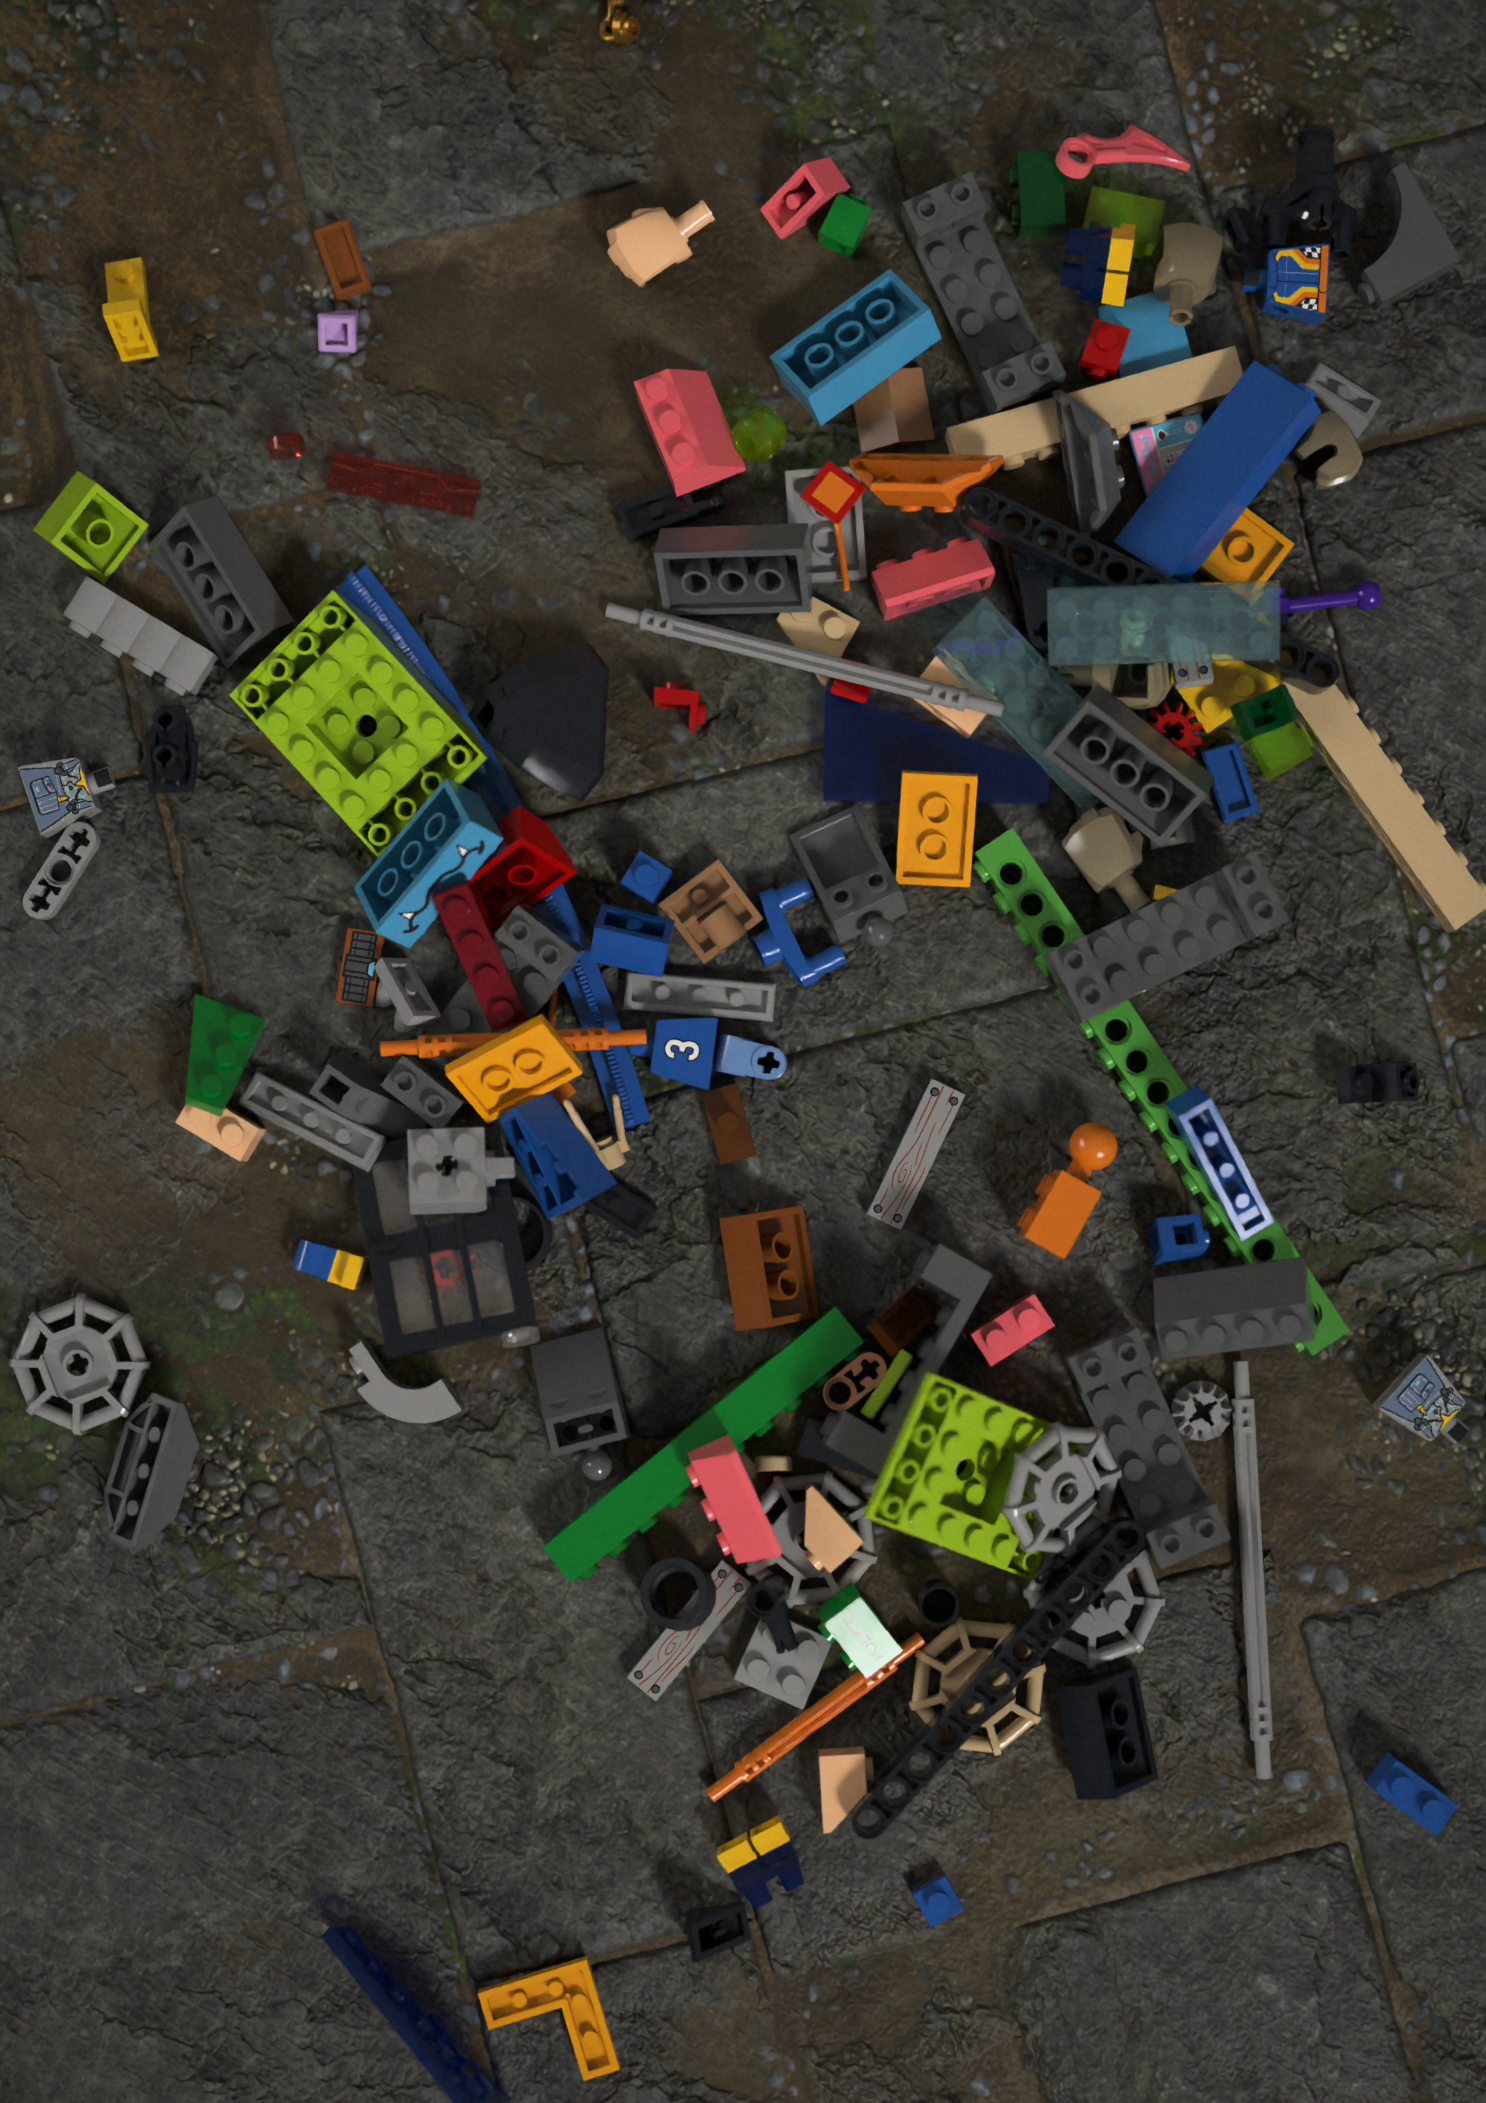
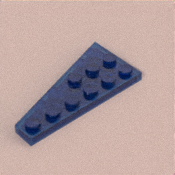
M825 689L823 802L900 803L902 770L977 774L976 804L1047 805L1049 803L1048 765L1008 751L998 750L984 745L982 742L949 733L947 730L895 712H888L871 706L869 703L862 704L832 694L830 690Z
M333 1925L321 1935L322 1939L452 2103H506L510 2100L469 2057L467 2052L446 2032L443 2022L435 2014H429L394 1978L382 1962L363 1945V1939L355 1929L345 1925Z

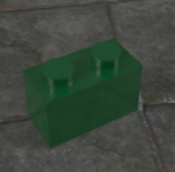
M1059 150L1017 152L1014 165L1008 166L1009 189L1015 188L1016 202L1010 203L1011 225H1017L1018 237L1063 234L1066 225L1064 177L1055 162L1056 154Z

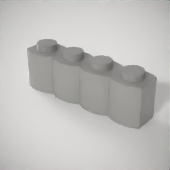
M87 576L63 613L65 617L71 620L68 626L70 629L87 639L91 633L101 638L103 641L100 647L120 658L122 653L134 658L133 667L149 677H152L154 672L166 678L163 685L181 696L186 691L196 695L218 660V657L205 647Z

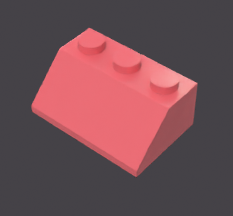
M668 368L633 382L639 405L677 497L746 471V466L707 371Z
M964 536L948 542V548L936 552L933 551V548H925L911 554V560L898 563L897 559H891L876 565L877 570L871 572L870 581L883 621L990 588L995 576V570L980 539L977 538L969 541L968 536Z
M727 1434L688 1452L691 1464L685 1467L694 1488L701 1485L707 1498L701 1500V1504L709 1521L717 1519L722 1532L716 1534V1537L725 1556L732 1553L736 1563L739 1564L776 1558L783 1555L730 1435Z

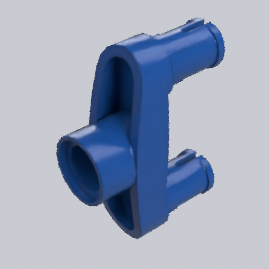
M805 876L776 890L770 888L758 894L766 930L751 936L753 947L763 966L766 967L782 960L788 971L803 988L817 982V977L847 963L838 943L809 957L803 955L784 916L785 910L814 896Z

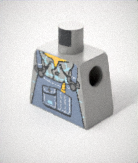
M79 757L18 767L40 835L48 839L63 833L70 824L83 822L100 813L102 807L97 794L116 787L115 779L109 766L90 772L86 761Z
M1420 1352L1372 1404L1376 1410L1429 1442L1439 1433H1442L1455 1445L1469 1431V1427L1455 1416L1464 1406L1465 1400L1432 1358Z

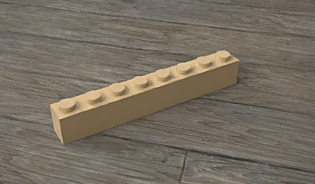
M1232 346L1067 394L1108 422L1111 428L1116 429L1118 439L1129 436V431L1134 428L1159 424L1169 418L1180 415H1191L1198 412L1203 414L1204 408L1215 405L1218 407L1242 377L1243 371L1236 347ZM1054 397L948 427L945 434L950 454L1003 455L1004 463L1001 466L1004 471L1023 466L1025 464L1024 460L1038 456L1039 460H1047L1061 454Z
M1317 666L1312 667L1311 673L1313 678L1321 683L1326 682L1324 670ZM1283 682L1282 684L1287 686L1290 696L1294 700L1295 708L1299 715V718L1295 721L1446 933L1455 931L1485 910L1486 885L1478 877H1472L1465 867L1468 865V861L1464 854L1457 847L1452 848L1445 839L1446 830L1442 823L1435 816L1430 818L1422 806L1424 804L1422 795L1414 786L1408 787L1400 776L1403 771L1397 760L1391 755H1385L1378 745L1381 743L1377 732L1369 724L1365 726L1358 717L1359 708L1355 701L1348 694L1343 696L1336 684L1321 694L1312 695Z

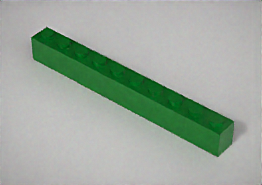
M834 1305L549 1539L542 1549L570 1583L578 1577L582 1582L586 1581L600 1569L597 1562L607 1553L611 1558L615 1557L629 1545V1542L626 1540L629 1535L635 1530H638L641 1534L659 1520L655 1516L658 1511L666 1505L671 1510L688 1496L684 1491L692 1484L685 1468L691 1464L688 1452L729 1434L739 1455L746 1448L742 1442L753 1433L759 1438L775 1425L771 1418L782 1409L787 1414L805 1400L801 1394L813 1385L816 1390L823 1386L833 1376L830 1370L842 1361L846 1366L863 1352L859 1346L864 1343V1340Z

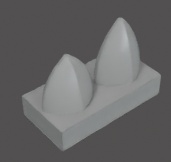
M381 957L374 966L380 978L374 1006L387 1007L394 1003L396 1007L394 1030L397 1032H408L417 1026H434L440 1019L441 1014L409 958Z

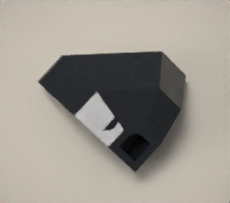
M588 643L524 660L490 684L467 715L484 740L519 770L573 799L583 802L604 775L609 668L593 646Z

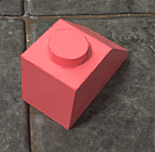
M831 157L804 163L764 204L760 211L779 239H785L829 210L837 194L843 195L850 186Z

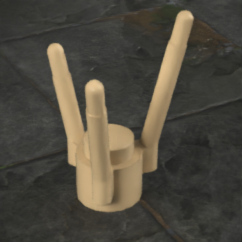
M614 1094L612 1096L617 1134L616 1141H613L611 1135L594 1141L570 1100H564L563 1105L574 1125L607 1170H613L626 1163L623 1153L629 1151L630 1147L625 1137L619 1095Z

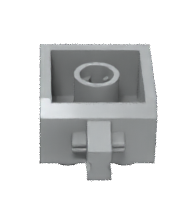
M484 1127L407 1130L409 1206L411 1215L471 1213L487 1210L486 1187L496 1186L495 1179L515 1177L514 1158H495L494 1151H485ZM447 1165L452 1166L451 1176L448 1177L443 1176L442 1171L444 1166Z

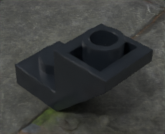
M1416 1063L1336 1066L1338 1104L1419 1100L1418 1089L1420 1079Z

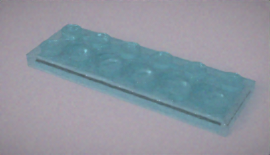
M1279 581L1047 588L1049 666L1280 660Z
M985 596L974 605L931 651L973 695L1005 703L1002 717H993L1086 813L1101 799L1042 754L1083 700Z

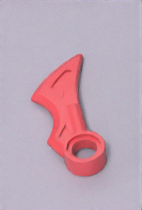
M1132 124L1129 125L1122 135L1115 138H1099L1085 132L1077 137L1067 138L1061 145L1055 158L1058 169L1073 179L1085 178L1095 164L1142 162L1169 166L1182 171H1188L1191 167V163L1171 146ZM1068 153L1077 155L1084 163L1073 160Z

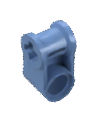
M720 1033L712 1070L766 1080L779 1078L785 1072L787 1059L780 1049L755 1043L750 1039ZM769 1052H773L774 1059L780 1061L779 1068H772L770 1074L764 1073L765 1067L759 1065V1060L761 1057L767 1058Z

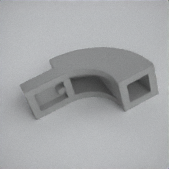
M366 1339L349 1349L353 1355L349 1359L353 1369L361 1378L366 1375L369 1380L368 1383L357 1389L358 1392L372 1407L384 1415L403 1422L430 1423L449 1418L466 1408L446 1377L427 1386H408L400 1383L389 1374Z

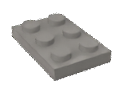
M850 466L839 467L844 472L853 477L855 480H857L859 483H861L860 478L855 474V472L850 468ZM822 468L785 471L788 524L808 523L812 550V583L842 581L834 523L800 498ZM860 497L841 521L849 581L867 580L862 497Z

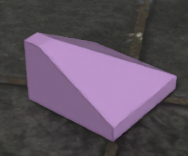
M350 309L318 313L319 351L356 353L358 310Z

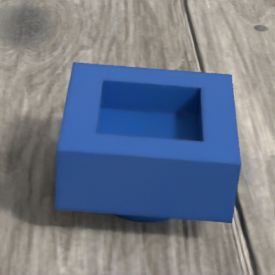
M945 1873L912 1891L913 1897L931 1928L964 1910Z

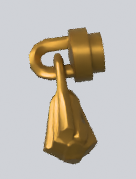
M608 0V17L603 19L599 27L601 38L608 42L616 41L619 44H628L639 37L640 23L638 18L632 16L629 12H622L625 0ZM613 8L616 9L615 16H613ZM607 25H609L610 29L612 30V33H607L605 31Z

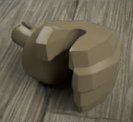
M1180 222L1165 225L1157 238L1154 250L1163 253V258L1158 263L1155 271L1153 290L1159 301L1170 306L1168 319L1176 326L1189 324L1191 319H1193L1192 306L1202 302L1207 296L1214 294L1216 291L1215 277L1222 253L1223 236L1214 229L1199 224Z
M1334 410L1323 414L1320 413L1295 445L1294 452L1301 460L1325 446H1329L1334 450V457L1330 458L1315 471L1316 479L1311 483L1314 490L1328 489L1350 482L1357 474L1363 461L1361 449L1352 430Z
M1098 647L1094 654L1093 664L1061 662L1059 674L1074 675L1059 677V684L1064 687L1092 686V689L1098 684L1130 710L1157 707L1166 698L1172 687L1170 661L1161 653L1151 655L1146 669L1145 679H1139L1135 674L1137 655H1126L1120 650L1116 652Z
M1110 806L1100 810L1092 808L1084 813L1080 820L1069 828V833L1061 841V844L1084 875L1091 888L1097 894L1114 888L1129 908L1130 913L1147 906L1152 901L1132 876L1133 870L1143 861L1142 834L1138 830L1129 832L1123 817Z

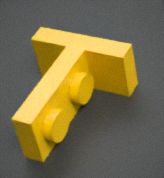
M138 257L105 263L108 303L102 304L103 317L122 362L159 356L158 344L150 326L146 273L142 258Z

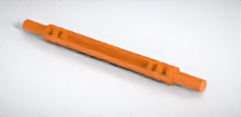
M608 1027L555 1029L571 1051L609 1050V1046L647 1044L646 1029L608 1031ZM507 1032L418 1036V1040L380 1041V1055H419V1058L462 1057Z
M917 1631L902 1642L900 1647L903 1651L866 1679L859 1670L751 1752L747 1753L743 1758L735 1762L734 1769L706 1789L712 1801H717L743 1780L749 1782L765 1768L773 1764L868 1691L876 1687L880 1682L898 1670L897 1665L927 1644L921 1634Z

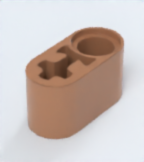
M865 1350L849 1364L843 1365L833 1373V1376L822 1387V1394L826 1404L838 1411L846 1410L853 1406L880 1384L886 1375L887 1368L883 1358L875 1351ZM866 1359L870 1363L876 1360L878 1362L875 1366L877 1374L874 1377H871L869 1374L862 1376L858 1381L863 1387L857 1390L852 1379L845 1374L851 1370L855 1377L863 1369L860 1364L863 1360ZM836 1382H844L850 1387V1395L843 1402H835L829 1397V1389Z

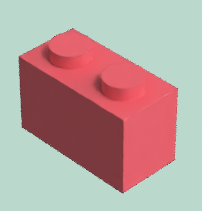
M1029 1292L968 1331V1334L987 1364L993 1366L1055 1325L1036 1295Z

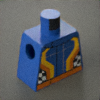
M1330 244L1270 250L1264 259L1263 269L1243 268L1241 291L1261 292V311L1263 313L1319 325L1326 315Z

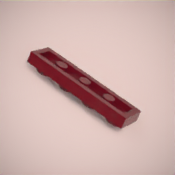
M469 879L433 893V901L492 1032L494 1033L528 1020L529 1014Z

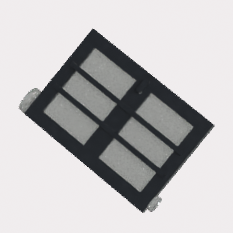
M475 1115L467 1119L468 1125L455 1127H484L485 1151H494L495 1158H505L497 1119L487 1124L480 1115ZM408 1137L387 1141L369 1172L352 1164L385 1352L388 1360L500 1336L504 1348L521 1347L540 1340L509 1178L495 1179L496 1186L486 1187L487 1210L471 1213L411 1215L409 1206ZM444 1166L442 1170L443 1176H451L452 1166Z

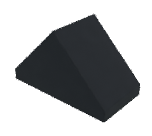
M734 1902L687 1910L686 1928L692 1962L698 1963L751 1940L745 1902Z

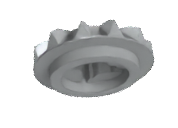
M1198 1380L1184 1385L1176 1393L1171 1405V1415L1178 1430L1183 1435L1193 1440L1207 1441L1220 1436L1230 1424L1233 1408L1227 1393L1221 1387L1209 1381ZM1193 1397L1203 1405L1215 1401L1211 1405L1212 1408L1208 1411L1211 1424L1201 1417L1193 1418L1189 1421L1193 1417L1192 1414L1196 1412L1195 1403L1192 1400Z

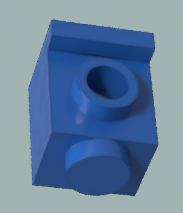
M1200 1214L1156 1218L1147 1229L1154 1265H1161L1163 1262L1199 1259L1209 1247V1232L1205 1225L1202 1226ZM1175 1238L1181 1239L1183 1245H1176Z

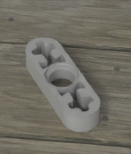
M75 822L65 829L24 894L23 907L29 916L39 920H48L58 913L99 848L100 835L93 826L85 822ZM86 830L88 831L86 838L90 840L87 847L80 845L74 853L81 857L79 862L66 854H62L65 848L71 852L74 850L77 841L73 839V836L76 832L83 834ZM58 861H67L71 866V875L67 880L58 882L52 876V868ZM44 880L52 886L61 888L59 894L52 890L46 898V901L50 904L47 910L41 908L38 912L35 911L37 908V904L33 901L35 896L43 897L49 889L42 885Z

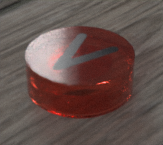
M297 433L278 434L267 441L269 457L275 460L294 459L306 453L304 437Z

